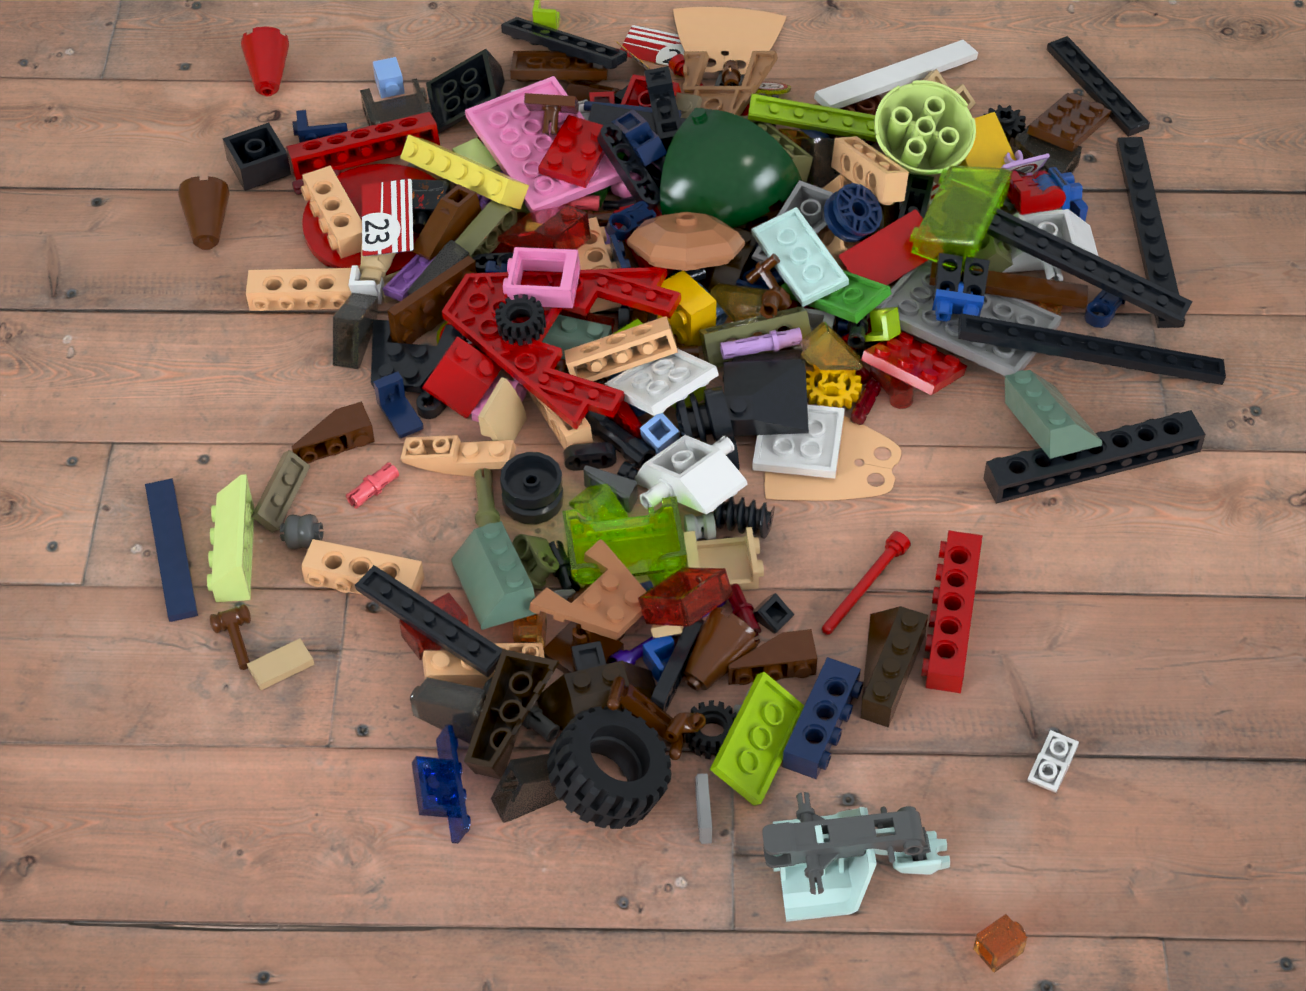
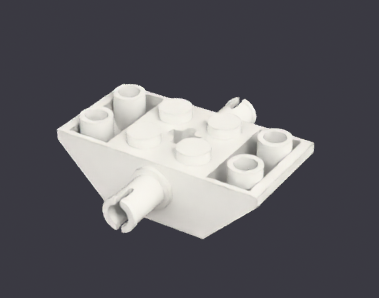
M1069 209L1050 210L1020 215L1017 212L1013 215L1098 256L1090 225ZM1010 245L1013 265L1002 273L1045 270L1046 279L1052 280L1053 277L1055 281H1063L1061 269Z
M684 435L643 464L634 478L638 485L649 489L639 497L642 505L646 509L651 510L665 498H670L706 515L714 511L720 504L736 495L738 491L748 485L744 476L726 456L734 451L732 441L728 437L725 438L723 436L714 444L709 445Z

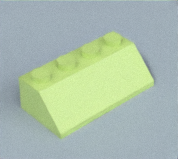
M246 474L238 476L218 492L216 505L211 507L212 522H215V528H210V542L214 546L213 551L208 553L209 567L212 568V574H207L208 591H213L216 602L251 599L254 518L251 516L255 508Z

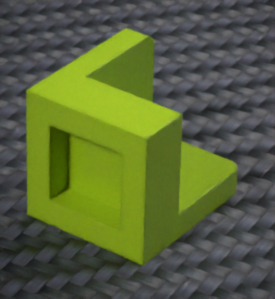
M535 0L532 10L533 22L558 30L560 12H556L555 9H541V0Z
M898 307L874 308L870 312L872 332L865 335V342L887 341L901 333Z

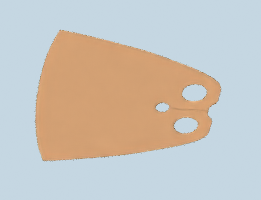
M686 7L673 9L677 32L684 51H707L709 58L716 61L715 66L706 67L705 72L711 73L723 71V65L728 60H741L746 63V67L739 69L741 75L745 74L752 51H770L787 17L765 11L728 7ZM728 51L729 55H726L724 58L721 52Z
M844 416L835 479L765 472V498L773 500L832 501L866 498L888 493L894 485L895 476L892 474V469L900 461L901 449L886 436L863 424L852 423L850 418ZM879 447L888 448L891 451V457L888 460H879L874 456L875 449ZM857 459H861L864 461V465L858 467L854 462ZM872 473H878L884 477L885 482L881 486L874 487L868 484L867 477Z

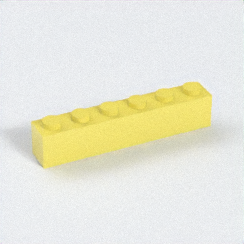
M408 135L400 157L407 162L453 183L462 185L499 204L521 209L529 185L431 141Z

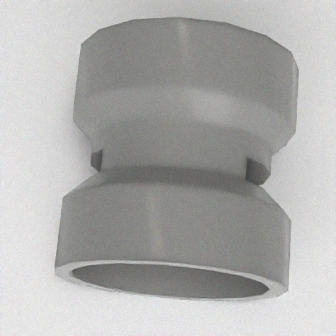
M709 512L707 515L703 513L701 516L693 514L684 515L685 532L695 531L696 541L701 538L706 540L716 539L713 512Z

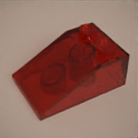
M569 205L530 212L498 237V242L514 248L577 250L591 239L588 212Z

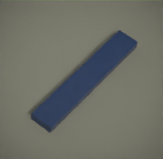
M173 478L145 484L169 622L198 616Z

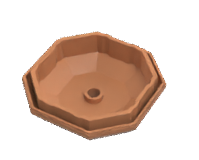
M681 212L645 220L628 238L627 244L638 256L654 267L688 271L728 264L745 246V241L736 230L716 217L700 213Z

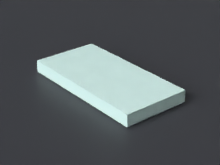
M797 207L751 229L753 237L769 258L773 253L779 257L780 263L774 267L802 307L849 285L848 277Z

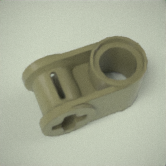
M518 534L512 544L533 588L541 589L546 584V578L559 569V562L555 558L547 539Z

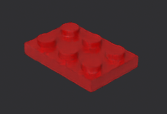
M568 115L538 166L539 174L586 188L605 154L597 140L603 125Z

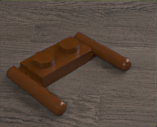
M615 677L607 707L610 710H617L619 705L622 704L623 709L632 712L631 715L634 717L640 716L646 721L645 724L650 729L654 728L658 735L664 738L663 734L673 718L631 684L626 686L623 677ZM685 733L680 735L677 742L670 745L669 756L672 760H678L681 757Z

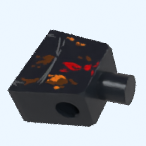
M411 179L413 231L420 234L440 199L451 191L450 181Z

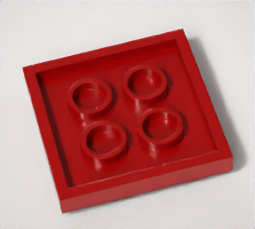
M901 332L891 340L881 341L864 351L861 359L869 365L929 395L935 394L964 376L968 367L961 363L959 358L953 355H945L937 351L935 346L921 343L906 332Z

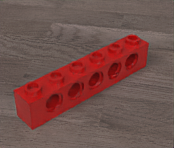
M425 112L286 146L291 170L295 179L299 180L303 179V174L331 166L333 170H342L400 156L408 135L431 141L437 145H440V140L434 118L430 112Z
M948 530L947 541H941L938 558H944V563L937 564L935 581H941L940 587H934L932 604H937V611L931 610L928 625L929 628H934L933 635L927 634L925 651L930 652V659H923L921 676H927L925 688L961 694L983 535Z

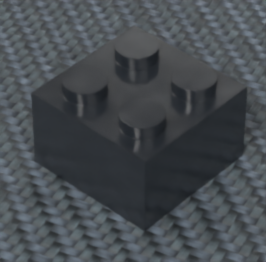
M269 122L222 138L227 161L245 191L291 175L288 153Z

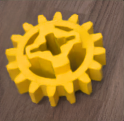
M834 360L832 365H828L826 361L822 362V367L814 364L812 371H806L808 404L813 405L817 403L818 406L838 408L845 406L851 409L852 402L857 403L859 395H861V377L855 376V368L847 370V363L837 366V361Z

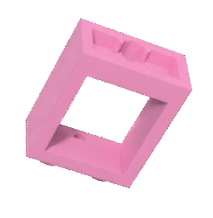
M515 247L513 257L508 259L507 271L509 276L504 278L503 293L507 294L511 300H514V295L517 294L519 298H522L523 294L528 295V299L533 296L536 298V302L538 300L541 302L542 307L573 308L581 269L578 250ZM523 270L563 272L560 287L521 285Z

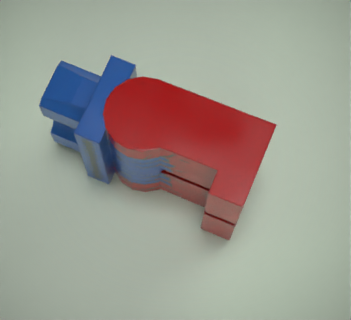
M1056 167L1049 168L1048 172L1041 170L1029 176H1020L1017 171L1006 172V196L1014 204L1020 215L1056 210L1060 207L1062 210L1070 209V201L1082 200V185L1080 182L1075 183L1074 175L1071 172L1060 173Z

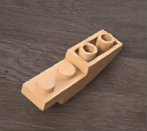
M458 435L407 437L400 459L402 463L417 468L451 475L474 477L475 472L481 469L482 477H485L484 468L489 470L502 469L506 462L514 457L516 445L513 440L461 442Z
M494 643L505 650L545 658L542 643ZM447 650L423 652L425 682H452L453 688H471L484 686L487 680L494 675L493 672L489 677H486Z

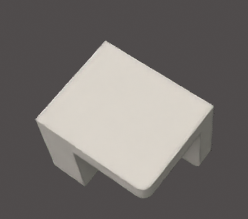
M352 265L348 286L355 304H381L382 288L385 284L383 278H381L378 285L373 280L360 281L361 273L358 265Z

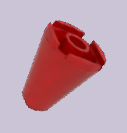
M274 27L253 28L252 33L247 35L246 32L243 34L241 48L256 92L263 96H272L280 88L289 50V39L286 34L285 36L280 34V30Z

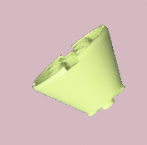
M916 80L911 84L901 87L898 85L884 96L875 114L874 131L880 148L889 159L907 170L910 174L932 175L953 169L967 157L975 141L976 123L967 108V102L956 91L938 82Z

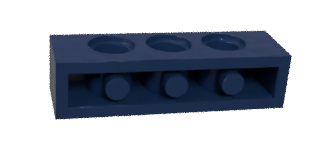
M829 657L826 658L783 751V768L813 779H817L821 769H827L832 755L829 752L832 745H838L842 734L840 726L843 721L848 722L853 709V705H851L852 699H858L863 688V682L859 681L860 668ZM825 717V718H829V719H828V720H823V719H820V718ZM810 741H816L818 743L812 744L810 743Z

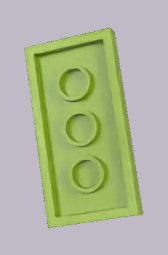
M765 672L757 674L710 770L753 806L761 804L783 760V751L804 705Z

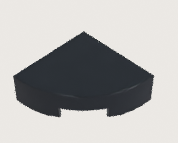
M629 306L619 307L618 330L629 324Z

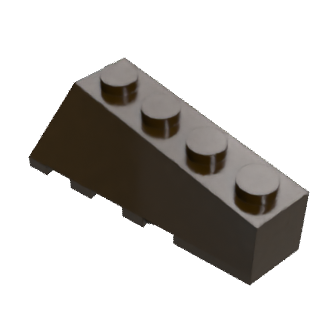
M901 606L870 614L861 719L889 728L926 635L927 614Z
M502 649L464 759L466 765L475 774L503 780L520 727L559 665V661Z

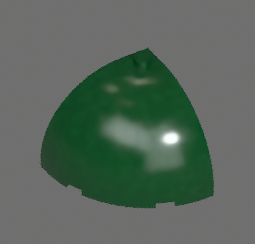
M695 108L677 130L666 154L660 187L662 215L681 212L706 214L716 217L731 228H735L770 211L769 206L778 200L780 202L785 201L799 180L802 181L796 165L785 149L758 125L726 111Z

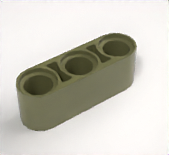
M495 201L489 202L452 245V258L461 261L468 255L473 258L479 254L492 253L515 226L518 217L517 212Z

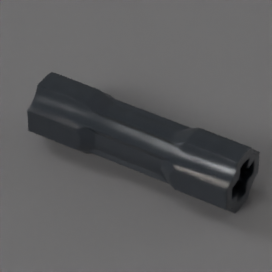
M588 411L585 415L586 420L591 426L592 434L600 437L605 442L613 444L615 449L632 464L635 462L638 469L655 456L654 448L640 438L633 436L613 421L611 417Z

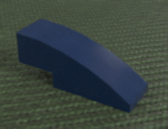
M632 109L611 121L612 124H615L622 130L645 166L667 154L659 136L651 130L648 122L635 110Z

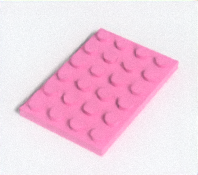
M554 76L465 110L467 120L503 173L529 185L523 202L533 217L622 181L606 154H604L586 188L539 174L538 166L556 135H551V123L549 135L542 134L544 112L529 111L524 104L525 93L568 96ZM580 112L578 114L559 113L558 132L568 115L584 119Z

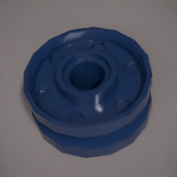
M851 183L844 185L826 200L824 218L828 228L836 237L845 242L854 243L861 241L880 226L882 211L877 197L871 190L861 184Z

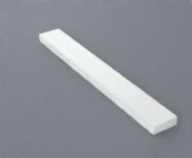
M960 40L816 91L814 99L821 106L840 109L890 91L898 85L901 87L913 81L923 79L930 71L935 69L940 73L976 60L978 52L966 41Z

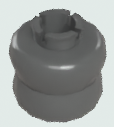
M292 514L286 518L285 523L281 524L280 532H284V534H280V538L282 541H285L289 549H309L312 539H323L324 531H319L323 529L322 522L318 523L317 517L312 514L303 516Z

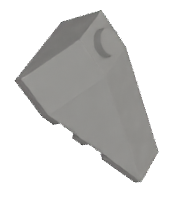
M799 180L777 216L797 207L817 234L827 226L824 218V205L833 192ZM760 245L752 255V259L758 262H764L768 258Z

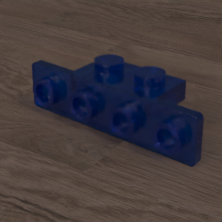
M446 724L436 739L438 758L416 756L412 761V770L419 815L448 818L451 842L458 844L464 835L469 832L471 818L467 814L465 804L467 794L461 779L462 764L459 762L457 754L458 738L454 735L453 725Z

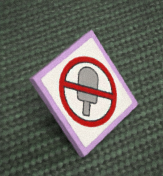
M1017 150L1014 154L1016 160H1013L1010 157V153H1007L1004 157L1005 164L992 179L1006 178V172L1017 171L1020 176H1024L1028 172L1034 174L1039 171L1050 155L1048 153L1023 160L1022 152Z

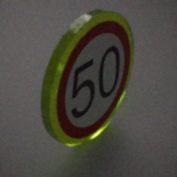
M762 82L756 93L758 95L759 93L771 94V96L773 94H784L791 91V86L777 82Z

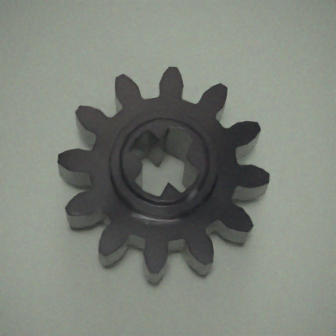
M998 105L997 110L989 108L988 114L996 113L1008 142L1010 143L1011 137L1019 140L1020 134L1025 133L1026 116H1020L1021 110L1013 111L1011 105L1007 108Z

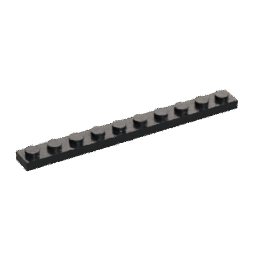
M1142 137L1117 138L1116 147L1146 279L1179 295ZM1155 315L1157 328L1184 327L1185 317L1179 327Z
M955 187L943 206L942 213L1179 327L1193 302Z
M963 313L960 314L958 320V339L1031 351L1050 356L1094 362L1101 365H1111L1151 372L1153 374L1197 380L1205 383L1223 385L1226 378L1224 359Z

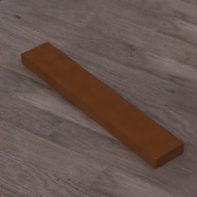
M932 262L930 268L929 285L935 286L936 262ZM942 264V266L956 268V265ZM962 266V268H961L960 282H962L961 277H962L963 266ZM969 268V270L982 272V269ZM988 270L985 294L1086 309L1088 285Z

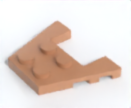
M600 539L584 553L583 561L603 573V575L572 603L546 588L530 602L529 610L536 614H540L542 611L554 615V620L563 623L569 620L581 624V629L617 640L652 607L653 598L606 543Z

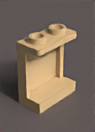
M746 527V535L744 537L696 541L695 531L683 532V549L690 595L725 592V588L734 583L739 584L741 590L758 589L759 577H764L763 561L757 560L756 554H760V543L758 537H753L752 527Z

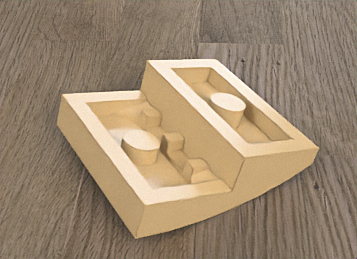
M502 377L478 416L481 435L491 437L492 441H514L527 419L520 397L510 382Z

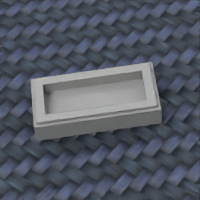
M708 773L697 774L695 776V795L699 842L701 844L712 843Z

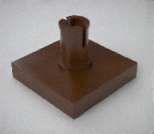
M525 93L524 104L529 111L544 112L542 134L549 135L551 123V135H557L559 113H579V103L576 96Z
M571 621L543 650L545 658L559 661L557 669L566 674L576 671L571 654L572 646L600 641L606 664H609V656L619 650L624 651V644L618 639L614 640L581 629V624Z

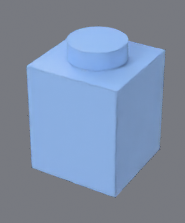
M397 58L373 61L374 76L380 97L386 98L405 94L403 77Z
M663 413L655 415L640 428L641 438L655 449L656 455L680 439L679 430Z

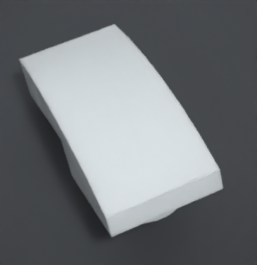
M1050 730L1027 781L1056 793L1075 755L1079 741Z

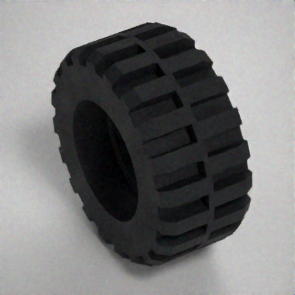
M601 706L579 712L574 719L570 720L552 745L549 752L550 757L547 760L548 772H551L549 780L551 786L556 787L555 795L559 801L563 800L567 804L565 808L569 812H575L580 815V820L586 823L589 821L594 822L595 826L600 828H606L610 825V829H622L624 826L631 827L637 824L639 820H643L661 799L671 781L670 756L665 754L667 747L664 741L658 739L657 731L654 728L650 729L645 724L646 721L640 716L638 718L632 716V712L625 709L621 711L610 710L605 706L602 710ZM591 753L606 756L614 761L624 772L627 781L617 780L603 772L595 763Z

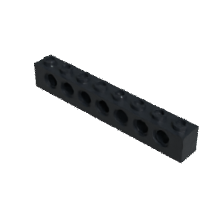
M1192 410L1181 413L1176 412L1169 416L1149 419L1134 425H1124L1118 429L1097 432V436L1102 440V445L1054 458H1049L1042 448L1021 451L1002 458L996 457L986 461L983 479L997 504L1201 452L1206 434Z

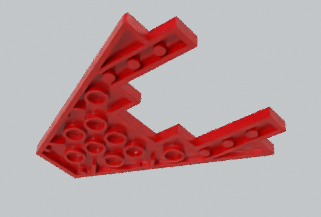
M645 267L580 270L573 308L543 307L546 320L544 334H539L540 338L537 341L532 338L531 344L523 341V345L518 346V341H515L514 345L509 344V339L506 342L502 339V336L498 333L495 319L496 308L499 309L501 302L506 304L505 299L508 298V295L503 293L504 278H508V272L465 274L442 310L443 319L574 429H578L588 411L614 418L625 399V394L622 390L555 370L563 356L562 348L543 343L542 341L561 310L587 316L598 297L662 317L667 316V318L671 319L681 301L680 292L661 287L667 277V268ZM523 272L521 285L560 287L563 272ZM518 317L512 320L511 322L523 323L529 320L530 318Z

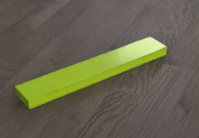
M751 94L747 118L749 120L816 130L845 137L857 136L863 140L877 142L874 131L875 115Z

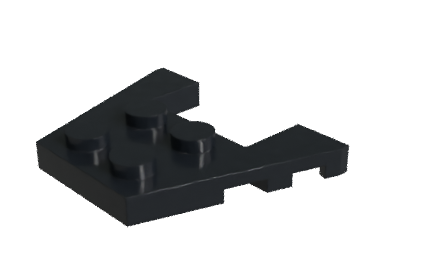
M374 319L371 384L373 388V381L399 372L403 378L405 392L422 393L424 391L422 389L423 385L458 336L464 340H467V338L452 325L446 324L437 346L392 343L389 320Z

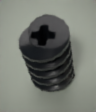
M734 496L730 497L727 502L724 501L713 512L716 527L721 529L727 523L728 531H733L738 526V532L741 534L745 533L746 527H752L753 536L760 530V537L765 539L771 530L775 506H773L771 511H768L767 502H763L760 509H757L756 500L754 499L749 506H746L744 497L740 499L738 504H735Z

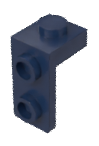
M306 110L296 111L297 121H292L294 136L299 137L300 143L348 131L347 123L309 126Z
M399 372L373 381L377 404L399 438H404L424 428L422 421L405 396L403 378Z

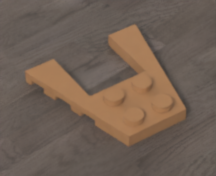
M684 51V94L700 96L702 98L700 108L726 111L741 116L750 102L751 94L756 93L777 61L776 51H752L741 86H700L709 60L707 51Z

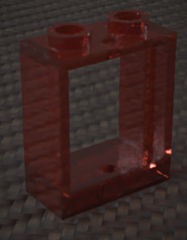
M682 567L638 597L646 624L691 626L733 596V592L725 568Z

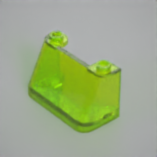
M950 166L948 170L943 169L938 181L940 184L938 191L920 227L915 226L910 237V241L913 242L911 253L937 262L939 253L963 256L962 272L966 257L975 258V255L981 249L983 238L997 209L1003 206L1007 198L1013 172L1004 168ZM945 262L944 264H942L948 267L956 268V265L952 262Z
M676 496L662 498V506L655 511L654 507H649L648 515L592 522L591 515H585L586 520L578 517L577 509L562 511L563 534L571 576L574 581L582 585L592 584L603 575L597 564L583 561L584 553L600 539L606 543L634 577L658 573L674 574L680 572L687 564V551Z

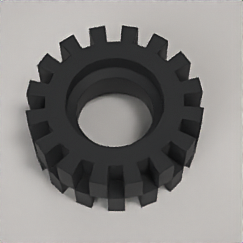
M517 294L514 295V300L508 297L505 299L506 304L501 302L499 309L496 308L495 319L498 333L505 342L509 339V344L514 345L515 341H518V346L523 345V341L531 344L532 338L537 341L540 338L539 334H544V328H546L544 309L539 300L536 302L535 297L531 296L528 299V295L523 294V297L519 298ZM518 317L530 318L529 320L523 323L511 322L512 320Z
M709 700V706H705L704 702L699 703V710L694 706L691 708V713H702L706 719V724L714 723L722 726L724 729L723 733L718 736H707L701 730L694 733H685L686 743H689V749L691 751L696 749V755L699 757L702 753H705V759H710L711 754H715L716 758L737 716L736 712L733 713L731 706L728 705L724 709V702L719 701L718 706H714V700Z

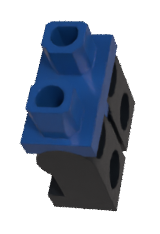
M939 253L935 267V287L932 306L938 321H950L952 313L980 316L984 303L990 260L966 257L962 270V282H960L963 256ZM952 262L956 265V268L942 266V264ZM971 266H979L982 268V272L969 270Z

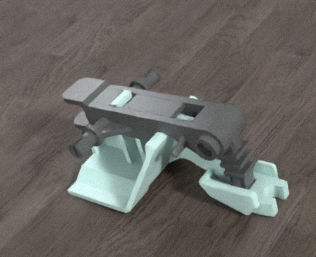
M801 792L796 795L798 802L797 819L775 821L773 824L766 825L762 830L765 863L768 867L773 868L774 872L780 871L786 922L848 915L858 911L877 864L875 854L887 855L889 862L893 864V868L904 874L931 875L938 870L950 867V856H939L937 854L940 851H947V840L937 839L936 831H926L925 827H922L920 813L912 806H905L897 812L888 813L886 807L883 806L880 809L881 813L868 815L867 808L859 807L857 809L841 811L834 815L818 816L815 814V810L811 808L810 794L804 792L805 803H803Z

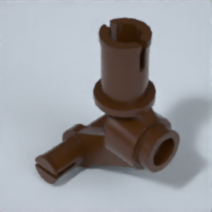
M774 253L764 262H758L756 268L746 275V279L751 284H754V282L762 277L770 290L765 291L762 295V306L760 309L762 316L768 319L773 318L774 315L776 316L778 309L780 311L786 310L793 302L790 299V295L782 286H779L770 272V269L780 263L779 257Z

